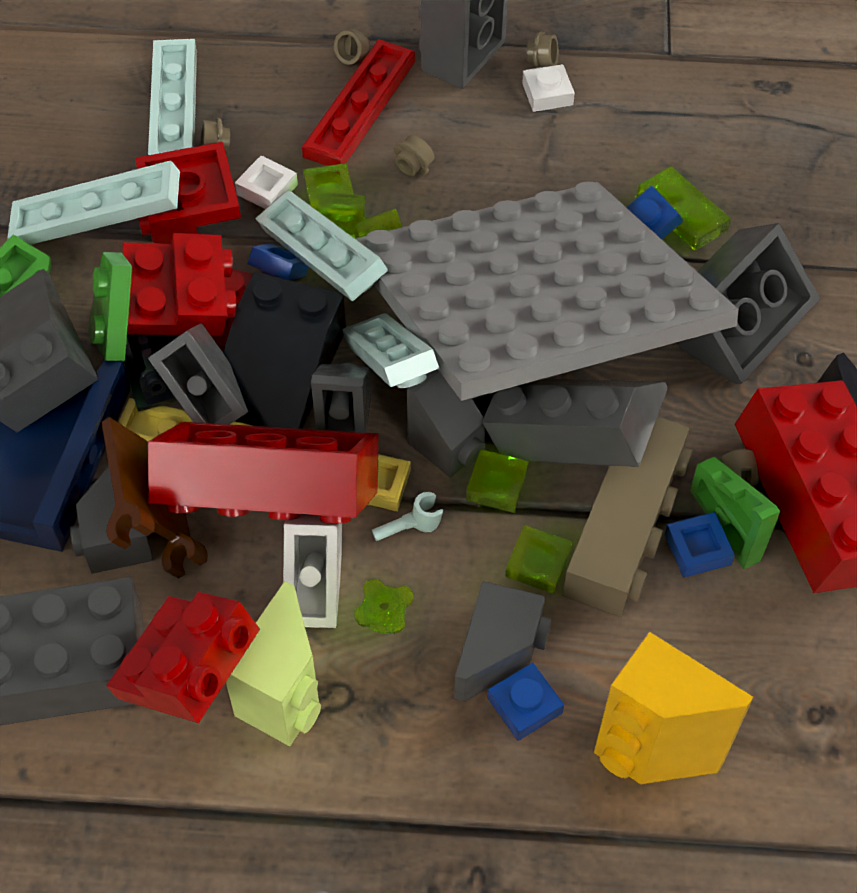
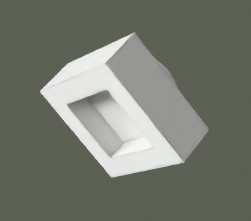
M563 64L523 71L522 84L533 112L573 105L575 93Z
M260 156L235 182L236 195L264 209H267L286 191L290 190L292 192L298 185L296 172L264 156Z

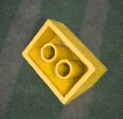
M649 632L611 684L594 754L600 757L603 766L611 773L621 778L630 777L639 784L718 773L754 697Z

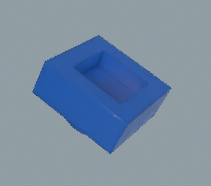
M652 185L626 207L660 239L665 238L683 222L680 214Z
M273 243L253 246L247 262L248 265L262 270V274L290 281L306 277L309 268L289 250Z
M715 512L667 524L664 535L683 578L732 565L735 554Z
M534 663L529 664L488 689V700L517 741L563 714L564 703Z

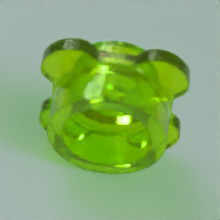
M379 579L367 581L363 586L365 596L362 605L357 607L354 612L356 622L360 626H368L371 630L378 633L396 634L401 632L406 625V607L410 606L414 600L413 592L407 586H400L398 588L386 586ZM381 603H387L389 607L383 610L379 607V605Z

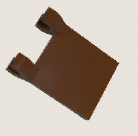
M110 417L102 421L115 499L114 510L106 529L109 541L126 549L131 546L129 532L132 527L146 536L153 532L158 533L168 539L162 554V567L166 572L177 578L185 575L183 561L186 556L187 559L200 566L206 563L208 558L207 550L203 544L191 538L186 513L169 512L167 505L149 504L148 441Z

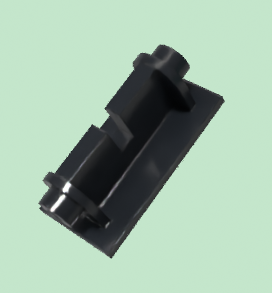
M127 334L129 344L126 345L124 363L138 412L178 401L148 359L151 355L169 344L167 335Z

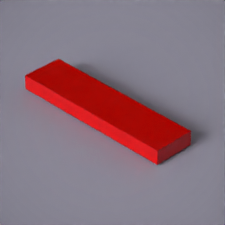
M378 39L303 144V158L341 171L414 65L415 51Z

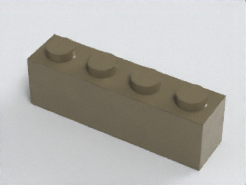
M657 416L640 466L609 465L566 571L563 597L622 617L628 599L638 602L648 572L640 570L644 556L654 559L664 531L656 527L660 515L670 517L679 491L678 488L672 487L671 484L675 475L684 478L694 449L685 447L690 427Z

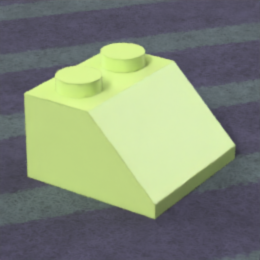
M284 581L257 620L256 624L260 630L227 679L226 685L235 717L291 746L300 731L305 734L312 728L320 713L321 704L318 698V681L315 677L313 655L295 586Z

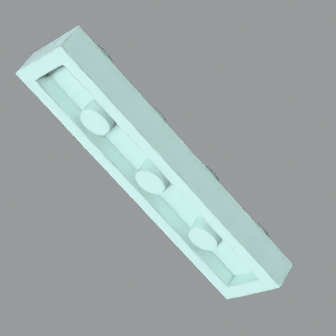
M195 39L153 40L148 155L195 147L197 67Z
M170 160L13 201L7 238L9 239L14 234L32 245L177 209L180 171Z
M290 190L286 191L255 218L267 234L352 302L363 292L369 290L374 282L388 271L379 256Z
M386 313L342 329L348 347L390 387L395 385L398 388L415 386L427 378L426 373L439 369L433 349Z

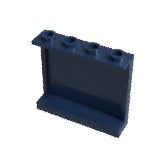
M103 359L96 373L99 380L18 433L0 422V539L63 552L70 536V526L75 524L78 517L76 504L89 490L106 449L102 421L108 417L115 421L118 420L130 392L123 361H105Z

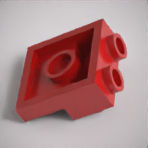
M223 142L135 158L137 169L171 160L180 171L177 209L138 218L142 237L152 235L153 244H171L173 233L198 234V226L241 218L240 207Z
M173 233L171 244L123 242L122 254L132 265L128 335H181L202 323L211 336H223L227 318H234L236 294L234 289H225V277H231L232 251L231 249H222L221 235Z
M197 592L192 601L168 596L131 651L125 656L106 687L117 699L199 724L258 634L260 628L240 601Z

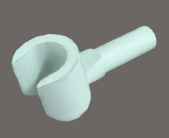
M432 492L419 494L415 498L412 512L372 529L375 540L379 541L413 527L425 533L434 531L441 521L443 509L437 510L434 513L425 511L434 506L436 495Z

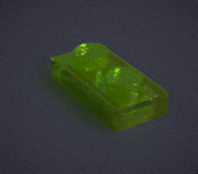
M672 166L638 185L637 198L652 185L680 214L683 222L673 231L695 251L729 229L731 218Z

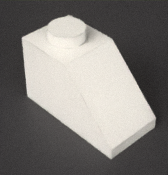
M300 514L299 518L285 520L283 583L286 581L295 586L305 627L336 628L342 560V524L321 522L320 515Z

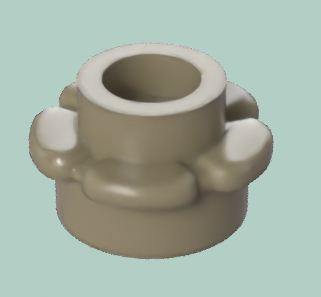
M544 31L537 32L534 39H529L527 44L528 63L534 64L536 68L557 65L559 49L556 35L545 34Z
M216 118V121L203 120L200 146L223 142L227 154L230 144V128L223 127L221 118Z
M410 135L405 141L396 143L394 146L395 163L403 173L409 176H414L416 173L421 176L428 174V166L434 161L435 157L431 147L423 139Z

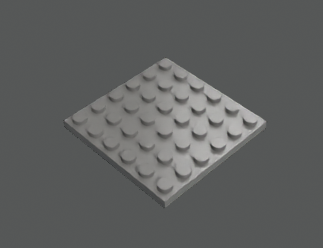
M582 182L574 188L557 192L543 191L536 194L535 197L518 201H500L493 207L476 211L462 210L455 212L450 217L433 221L418 220L407 227L390 231L375 230L368 233L367 236L356 238L358 242L379 256L388 269L384 275L374 282V286L407 330L433 349L439 366L438 371L461 401L737 326L738 308L598 182Z

